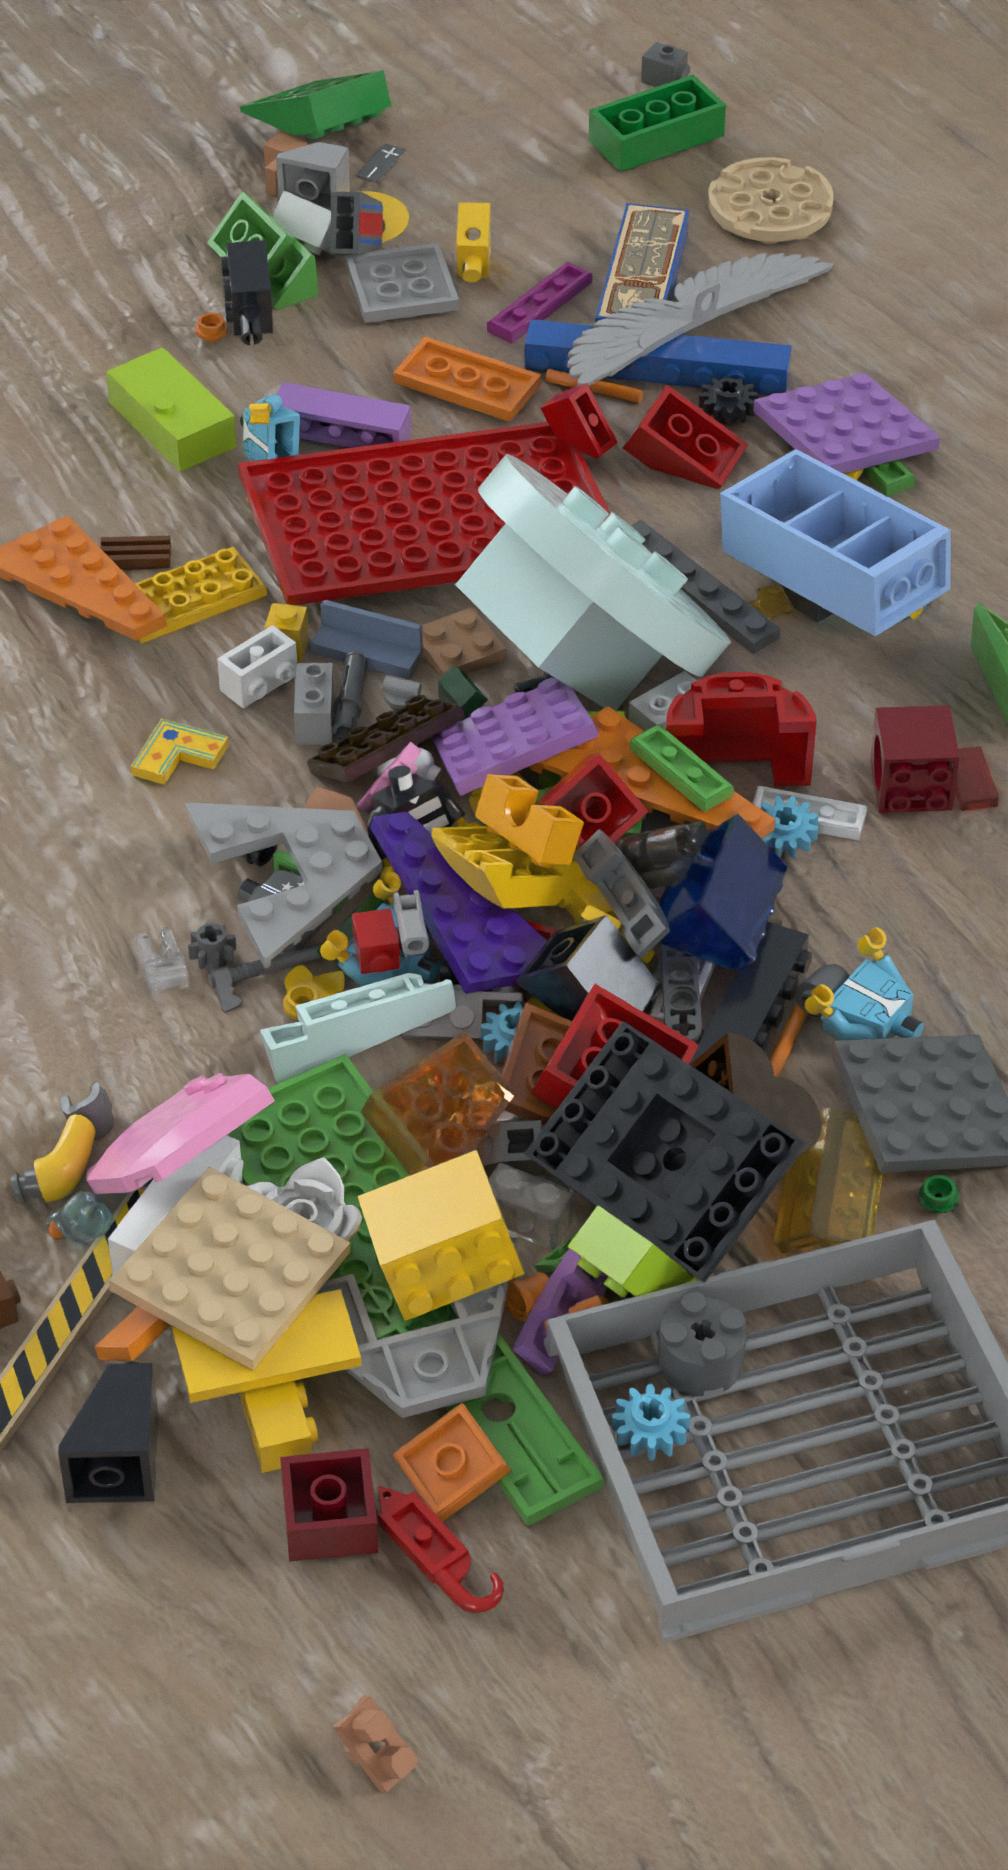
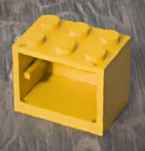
M477 1150L357 1196L379 1264L405 1321L524 1275L499 1204Z

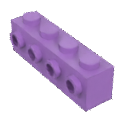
M286 382L282 383L276 394L282 398L283 407L300 415L299 438L354 448L406 441L412 432L410 405Z

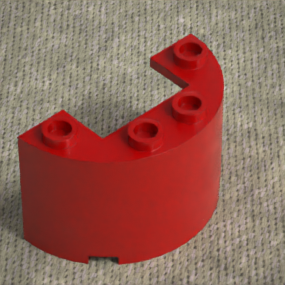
M725 672L710 675L691 683L690 690L683 695L678 693L673 699L667 712L666 730L704 762L771 761L774 787L811 786L817 720L810 703L797 690L792 693L781 687V680L763 674Z

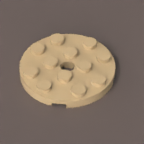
M774 157L752 158L729 165L721 170V176L716 181H711L708 195L709 211L715 221L721 225L722 229L744 238L761 241L767 245H773L782 241L806 239L810 234L818 231L828 222L832 215L834 201L831 184L820 172L808 165L805 169L792 166L791 160Z

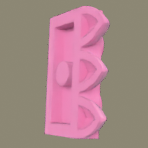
M410 742L367 790L356 805L357 809L368 814L372 811L371 798L378 791L390 786L388 772L392 768L407 766L410 768L411 774H414L418 769L414 761L422 751Z

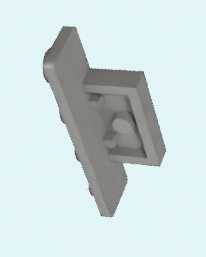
M454 985L455 1010L402 1033V1037L482 1041L483 1007H499L500 1004H504L507 1008H514L515 1003L520 1002L523 1008V994L515 993L516 989L508 986L492 989V992L479 991L465 994L461 985Z

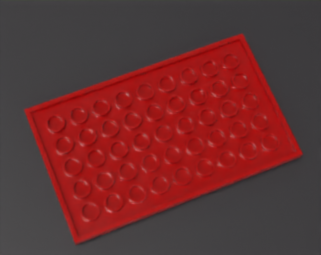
M547 422L238 463L239 478L286 604L303 605L324 600H338L458 582L506 524L490 508L478 492L480 485L506 454L521 460L567 494L570 493L574 486L578 487L610 515L581 451L556 438Z

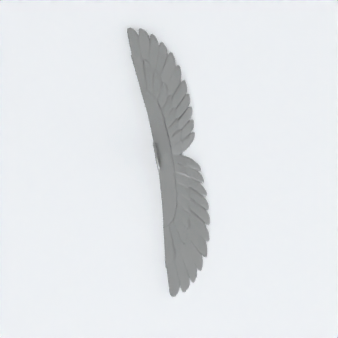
M762 253L751 259L745 256L737 260L732 266L731 261L720 264L718 268L713 266L706 271V274L701 271L697 273L694 280L692 277H689L684 281L683 285L679 283L675 287L677 302L653 298L644 299V302L632 304L631 308H621L618 313L607 315L606 319L595 322L594 328L583 331L581 337L573 341V349L568 353L570 359L567 367L571 368L569 372L572 379L578 378V386L585 383L590 386L607 376L611 377L641 356H646L656 348L688 330L744 305L770 297L773 293L807 283L809 279L832 270L833 263H818L819 258H801V254L784 257V253H779L766 258L767 254Z

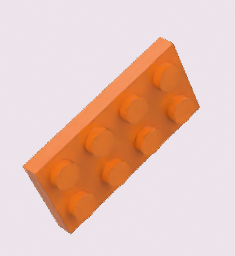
M425 336L393 372V383L511 422L541 386V374Z

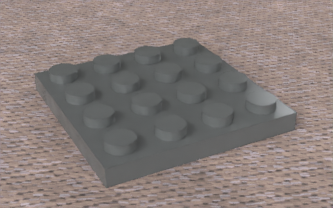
M979 1035L838 1040L833 1042L830 1054L880 1173L1008 1166V1097Z

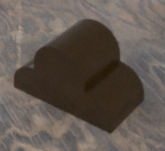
M727 1032L690 1064V1066L802 1139L807 1145L797 1159L817 1143L821 1134L822 1121L815 1101L797 1083L786 1078L775 1077L767 1055L749 1038Z

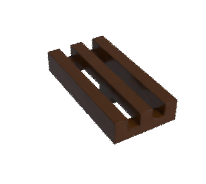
M171 536L101 537V550L120 569L170 568Z

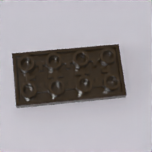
M425 695L414 696L405 702L406 706L398 711H388L377 716V722L373 725L351 730L347 733L348 738L340 743H329L320 747L317 750L318 755L307 761L309 770L312 774L349 783L399 755L410 742L417 745L466 718L463 708L456 704L446 703L444 699L432 700L427 699Z

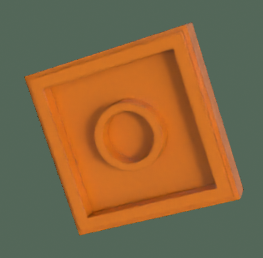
M463 1402L392 1454L425 1504L442 1522L512 1471Z

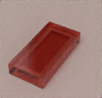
M981 746L958 749L960 760L955 793L961 810L998 807L999 795Z

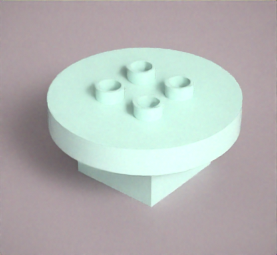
M506 454L478 488V492L484 501L506 524L455 585L538 668L602 707L606 708L609 706L616 711L662 655L686 671L702 677L731 643L728 636L716 622L681 590V587L688 580L687 577L657 552L654 551L651 554L642 545L645 539L641 534L615 513L611 512L609 515L603 507L578 487L574 486L570 493L567 494L521 460Z

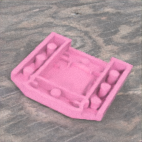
M219 1073L208 1079L205 1075L199 1076L183 1087L184 1089L125 1130L106 1150L103 1156L86 1170L87 1182L95 1194L126 1193L137 1190L152 1178H154L155 1182L161 1181L275 1101L268 1088L251 1074L224 1077L223 1073Z

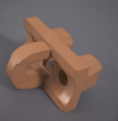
M364 1695L354 1709L333 1726V1729L346 1745L344 1750L354 1763L361 1765L380 1792L387 1793L418 1764V1757L406 1745L393 1727L391 1720L379 1708L371 1695ZM371 1742L386 1743L376 1754L368 1745Z

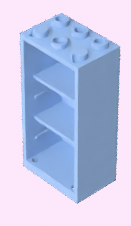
M797 449L720 493L722 547L724 553L875 637L950 590V529Z

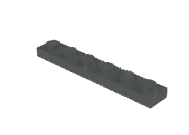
M640 520L631 525L644 537L645 541L642 545L651 554L654 551L657 552L687 577L688 580L681 587V590L701 607L723 631L752 654L780 639V628L644 521Z

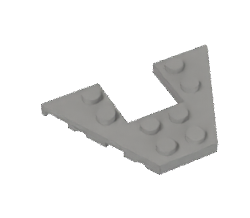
M185 803L186 815L211 864L284 843L305 882V885L237 905L238 917L265 969L271 966V960L289 944L296 945L301 941L302 935L305 932L314 930L331 916L332 908L345 897L350 900L360 891L363 884L371 882L382 873V861L354 811Z
M515 1231L509 1234L516 1250L517 1233ZM354 1274L327 1280L316 1293L320 1294L341 1289L360 1351L362 1365L345 1370L401 1418L486 1396L509 1281L452 1302L451 1305L456 1316L454 1320L379 1340L375 1336Z

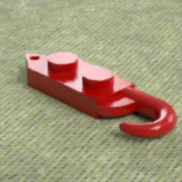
M383 1486L378 1487L381 1513L378 1515L380 1527L432 1584L436 1583L452 1602L464 1611L482 1613L495 1608L502 1600L504 1593L503 1581L497 1573L490 1575L493 1590L488 1596L483 1598L472 1596L460 1583L470 1572L471 1557L469 1550L414 1491L407 1495Z

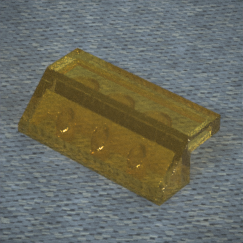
M831 1107L819 1110L822 1129L817 1143L794 1161L785 1174L773 1243L781 1253L818 1244L821 1248H826L874 1235L883 1173H880L856 1114Z

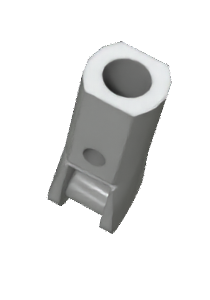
M413 890L412 895L399 896L398 892L393 893L394 910L403 952L407 955L425 953L428 949L429 941L419 891Z

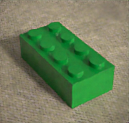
M693 74L589 109L588 141L620 172L629 170L644 163L655 161L670 154L682 152L685 149L723 137L725 135L726 104Z

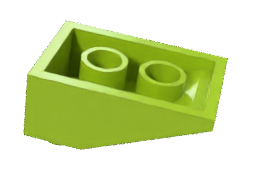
M599 1205L568 1245L571 1250L581 1257L576 1263L578 1266L596 1279L601 1273L606 1275L608 1278L603 1284L623 1299L628 1293L636 1297L698 1281L653 1243Z

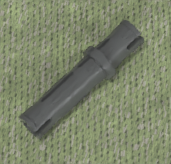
M358 651L349 652L344 658L340 692L333 705L335 720L332 726V733H337L335 737L340 740L348 738L347 733L356 728L357 718L362 713L360 698L367 666V657L363 658L364 654Z

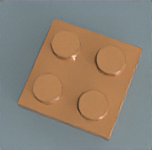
M473 607L421 625L423 627V657L440 678L453 665L468 674L507 659V648Z

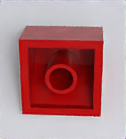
M599 753L587 756L535 803V805L562 806L584 822L575 850H578L598 829L602 830L615 843L649 812Z

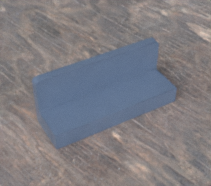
M324 600L321 604V626L310 643L311 654L344 662L346 654L358 651L364 654L363 658L367 657L366 668L410 680L423 658V627L420 624Z

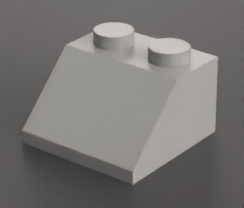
M317 142L279 153L276 157L279 200L283 191H286L331 211V192H350L348 147Z

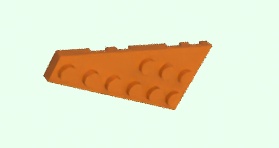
M69 516L56 519L42 528L25 533L19 538L0 546L1 579L8 582L13 580L25 584L27 591L64 608L71 605L78 609L79 615L88 619L91 616L97 617L104 621L105 627L136 641L167 626L165 614Z
M609 706L591 717L599 734L598 737L530 766V770L543 774L545 770L559 774L562 780L587 756L599 753L646 807L649 813L656 809L670 814V820L683 825L686 821L698 824L705 827L707 834L748 849L774 831L775 818L735 791H733V797L703 812L629 749L630 739L645 731Z

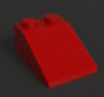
M666 385L635 428L623 449L651 469L719 490L747 448L748 443Z

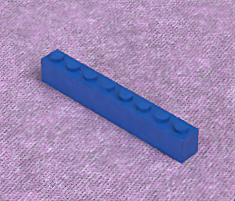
M531 319L525 340L524 369L542 372L552 369L569 373L571 368L567 367L570 359L568 353L573 349V341L580 338L583 331L592 329L594 326ZM681 334L646 356H641L613 376L605 378L702 388L703 384L711 386V378L721 380L728 375L735 380L740 377L743 378V385L753 384V392L758 394L785 393L787 390L792 346Z

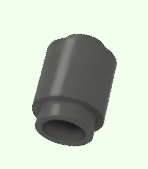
M836 964L824 965L817 969L796 989V1000L800 1008L810 1016L822 1017L821 1013L813 1015L807 1012L805 1009L806 999L812 996L811 991L820 984L829 987L834 994L850 977L847 971Z

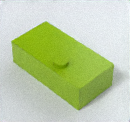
M163 347L106 371L109 403L179 472L237 447L235 415Z

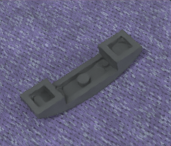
M598 829L574 853L573 858L587 879L598 886L623 924L622 933L636 954L643 958L670 932L668 921L656 898L632 864L602 830Z

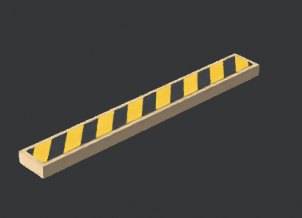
M142 1186L137 1190L128 1192L0 1374V1453H2L112 1294L109 1280L113 1277L108 1238L147 1187Z

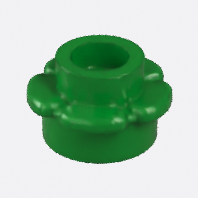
M931 1176L926 1179L919 1189V1195L921 1196L920 1204L926 1210L934 1213L950 1212L953 1210L954 1204L959 1202V1193L956 1190V1185L946 1176Z

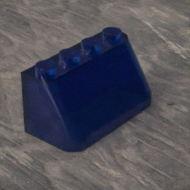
M739 814L698 837L681 852L659 902L670 928V932L659 941L660 944L728 970H735L737 968L743 970L756 959L758 944L766 933V923L775 909L774 902L777 894L783 888L782 881L788 868Z

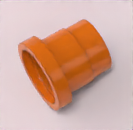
M538 1272L522 1280L512 1279L509 1281L505 1305L514 1318L519 1321L527 1320L549 1280L547 1275Z

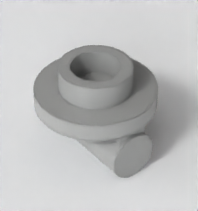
M386 675L383 682L386 703L396 709L404 708L406 706L405 702L408 699L421 695L422 683Z

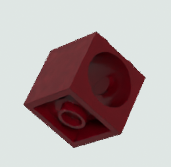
M950 705L876 708L870 764L879 813L952 811L960 755Z

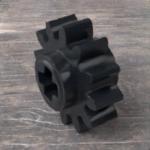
M728 375L721 380L711 378V386L707 384L702 385L701 393H699L698 407L702 408L709 416L714 415V419L718 422L723 421L728 425H732L733 421L738 420L744 423L746 415H755L753 408L754 401L758 399V393L753 392V384L743 385V378L741 377L736 380Z

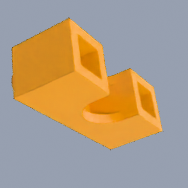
M487 774L475 817L488 826L487 830L489 832L503 836L510 841V847L531 856V861L534 864L545 868H552L554 864L570 865L584 822L562 806L535 805L539 791L518 776Z

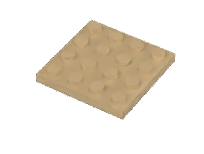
M209 1166L109 1280L110 1291L253 1371L349 1255L350 1242Z

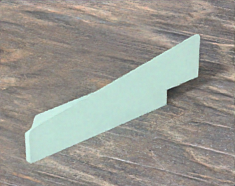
M406 973L296 1005L299 1022L260 1030L276 1083L284 1082L345 1053L348 1057L353 1056L454 1011L456 1003L453 983L451 980L445 979L432 985L424 984L421 975Z

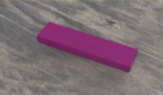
M567 261L488 321L487 332L511 344L515 343L528 332L531 319L542 321L589 286L592 283L593 274Z

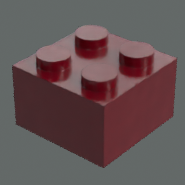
M369 1448L280 1457L289 1562L378 1553L377 1518Z

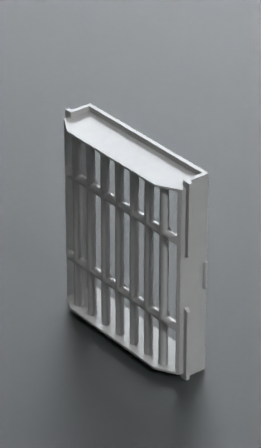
M935 1220L772 1262L765 1261L718 1273L708 1278L705 1283L698 1280L547 1319V1338H544V1346L549 1357L559 1355L572 1403L659 1615L658 1629L664 1643L813 1602V1598L920 1568H935L1008 1547V1496L950 1512L939 1510L932 1496L936 1493L1008 1474V1363ZM916 1268L922 1287L851 1307L841 1304L834 1290L839 1287ZM697 1291L704 1296L724 1300L734 1308L741 1310L742 1313L818 1293L826 1313L748 1333L746 1336L745 1352L830 1329L835 1330L842 1346L742 1372L740 1378L726 1391L721 1387L717 1390L704 1391V1396L697 1397L682 1393L671 1386L673 1390L671 1391V1401L680 1398L684 1399L685 1413L690 1414V1429L686 1431V1443L695 1442L702 1460L630 1479L623 1460L633 1458L630 1455L631 1443L629 1442L626 1445L616 1444L609 1425H612V1414L616 1413V1406L602 1409L595 1391L663 1374L664 1371L660 1367L658 1357L588 1375L580 1355L647 1337L651 1338L658 1355L659 1329L663 1315L674 1303L680 1301L685 1293ZM925 1304H927L935 1321L866 1340L857 1337L851 1324ZM940 1337L943 1338L951 1354L884 1373L873 1371L867 1357ZM850 1362L858 1380L711 1419L702 1416L697 1405L699 1401ZM958 1370L967 1386V1389L900 1407L890 1405L883 1393V1390ZM866 1395L874 1414L725 1454L717 1451L711 1437ZM976 1404L984 1420V1423L914 1442L905 1439L899 1427L903 1423ZM881 1429L890 1448L741 1489L732 1486L726 1472ZM992 1438L1002 1456L931 1477L921 1473L915 1460ZM641 1449L639 1454L634 1457L647 1454V1450ZM897 1464L907 1482L902 1485L756 1525L748 1522L742 1509L746 1505ZM707 1476L710 1477L717 1495L649 1514L644 1513L637 1496ZM914 1499L924 1518L773 1561L763 1557L757 1544L758 1542ZM725 1512L733 1530L661 1551L652 1532ZM736 1548L741 1549L748 1565L744 1569L679 1587L674 1586L667 1567Z

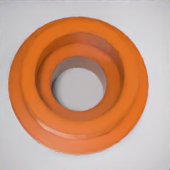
M209 312L198 318L195 332L200 339L207 342H216L227 335L228 325L222 315Z

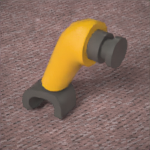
M95 1081L90 1086L91 1094L89 1097L76 1105L72 1104L69 1095L60 1098V1105L67 1122L53 1151L42 1158L35 1159L34 1168L25 1170L24 1176L20 1177L19 1173L11 1174L13 1191L19 1203L26 1202V1196L29 1195L33 1199L43 1197L47 1203L57 1201L70 1195L78 1186L89 1161L94 1140L104 1137L114 1126L115 1119L112 1115V1104L106 1090L100 1087L99 1082Z

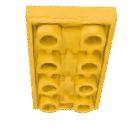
M234 546L228 549H221L207 557L189 561L183 566L158 573L154 577L135 583L165 614L167 622L166 627L139 639L141 644L267 596L266 585Z
M341 1289L316 1294L253 1371L172 1326V1334L190 1403L362 1366L360 1351Z

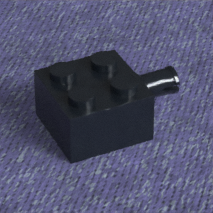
M266 241L226 243L227 256L221 257L222 276H228V278L222 279L223 295L225 302H231L225 303L226 323H233L234 336L241 335V340L244 344L251 345L250 335H253L254 345H257L262 341V334L273 333L271 285Z

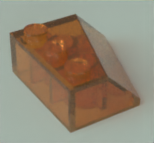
M464 1031L371 1093L361 1114L411 1176L475 1151L510 1103L515 1093L467 1032Z

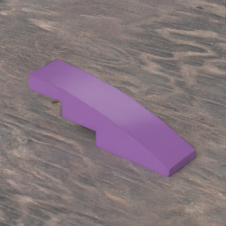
M570 1248L548 1280L513 1347V1350L541 1376L552 1372L559 1358V1355L548 1356L544 1346V1338H547L543 1321L569 1313L568 1308L576 1306V1303L596 1295L604 1296L607 1288L603 1283L608 1277L601 1273L596 1279L578 1266L576 1263L581 1257Z

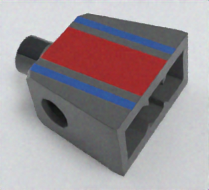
M331 192L330 253L363 254L380 249L382 246V233L385 231L382 202L363 192Z

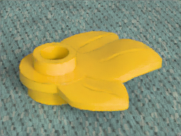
M303 965L296 966L287 974L284 981L287 991L283 999L285 1014L294 1020H298L296 1005L344 992V972L339 970L313 976Z

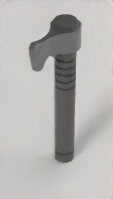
M324 942L278 954L271 960V966L266 969L261 960L252 961V963L241 964V966L238 965L230 968L223 966L210 970V973L207 974L210 987L216 990L220 998L222 1011L229 1012L242 1005V999L233 994L234 988L232 984L234 982L315 961L319 958L322 959L323 957L316 951Z

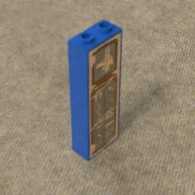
M626 203L595 322L606 319L607 315L618 313L621 308H631L634 303L644 302V299L653 298L672 301L688 237L689 210Z

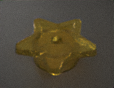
M776 586L759 588L757 599L749 602L752 607L761 612L770 621L777 614H791L793 608L785 602L787 599L785 591Z

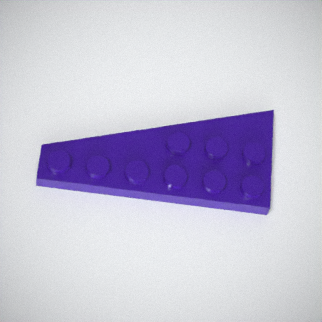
M408 811L374 816L370 826L372 832L401 879L407 893L412 895L413 890L419 891L424 922L465 994L518 985L516 980L547 941L512 908L503 909L471 888L444 859L436 847L431 833Z

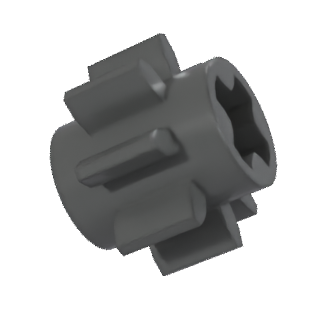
M208 923L201 926L197 932L190 933L191 943L188 945L189 959H198L199 969L204 968L210 971L225 966L227 962H234L233 951L236 950V937L231 934L226 935L225 925Z

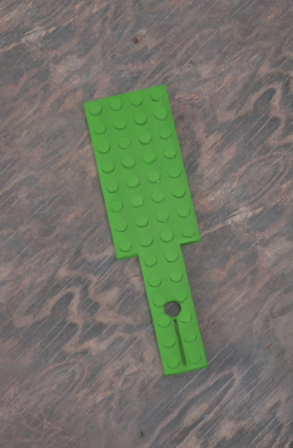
M346 1053L268 1088L275 1101L227 1134V1136L240 1141L241 1160L244 1162L242 1170L243 1185L248 1186L257 1182H271L278 1187H284L295 1170L304 1164L324 1157L341 1177L344 1186L345 1204L356 1206L360 1210L362 1224L357 1233L348 1240L350 1242L349 1255L328 1280L354 1274L377 1340L456 1319L450 1303L405 1321L381 1269L357 1196L429 1169V1167ZM499 1333L486 1396L464 1401L463 1404L512 1470L497 1481V1484L528 1527L602 1489L603 1477ZM496 1398L502 1403H512L515 1406V1412L509 1419L495 1422L483 1415L482 1407L490 1399ZM460 1403L446 1406L445 1409L450 1412Z

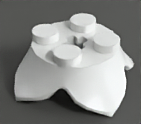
M324 1157L299 1167L292 1173L284 1187H278L271 1182H257L247 1186L347 1241L357 1233L362 1224L360 1210L354 1205L345 1204L344 1186L341 1177Z

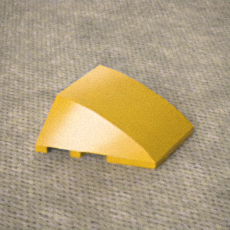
M488 826L432 828L431 836L451 868L477 893L503 909L556 906L584 875L575 859H572L570 865L554 864L552 868H545L534 864L531 861V856L510 847V841L503 836L489 832L487 830Z

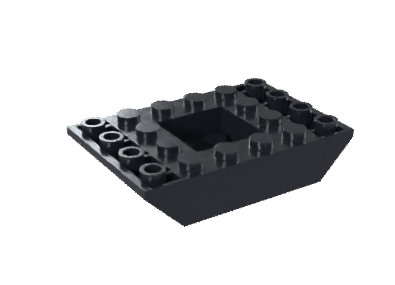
M623 1021L524 1154L594 1207L599 1205L653 1243L693 1277L705 1283L807 1144ZM678 1154H686V1161L683 1167L677 1171H670L669 1165L671 1160Z

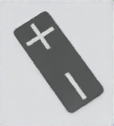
M384 144L357 173V176L372 181H379L406 150L390 144Z

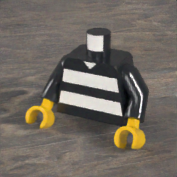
M407 766L392 768L388 772L390 786L378 791L371 798L372 811L367 824V832L383 863L384 868L380 877L385 885L388 884L384 880V875L389 871L394 872L395 870L370 828L374 816L408 811L430 833L432 828L452 827L454 824L456 827L481 826L476 822L467 823L464 819L465 812L445 789L435 781H426L417 774H411V770Z

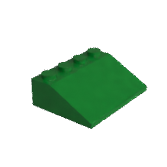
M384 70L312 81L240 105L239 107L240 112L293 136L307 134L308 139L325 136V130L329 133L344 129L343 123H345V126L362 123V117L364 120L381 116L380 110L389 108L392 105Z

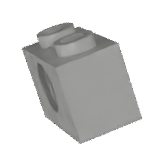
M296 663L294 700L296 745H326L332 743L334 712L333 663Z

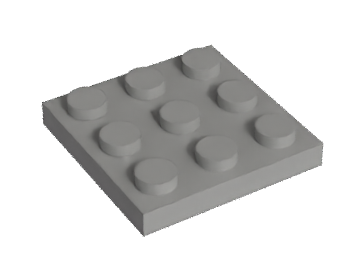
M439 242L345 255L346 269L364 323L382 322L397 318H412L434 313L442 314L448 311L459 310V298Z

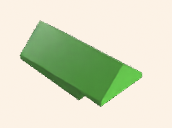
M242 191L208 240L209 246L220 257L227 256L226 243L265 240L271 285L272 306L278 310L318 296L315 256L252 197Z
M979 602L974 607L970 647L1008 725V622Z

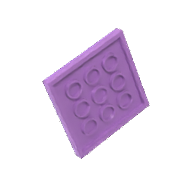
M857 373L851 377L838 380H828L822 384L800 387L797 390L785 393H775L754 401L753 412L794 449L841 473L939 449L940 437L866 373Z
M553 677L542 681L538 688L527 693L517 692L511 694L503 703L492 708L489 706L481 707L472 712L471 717L453 724L431 738L459 795L462 796L484 786L487 774H513L594 739L599 734L593 720L573 689Z

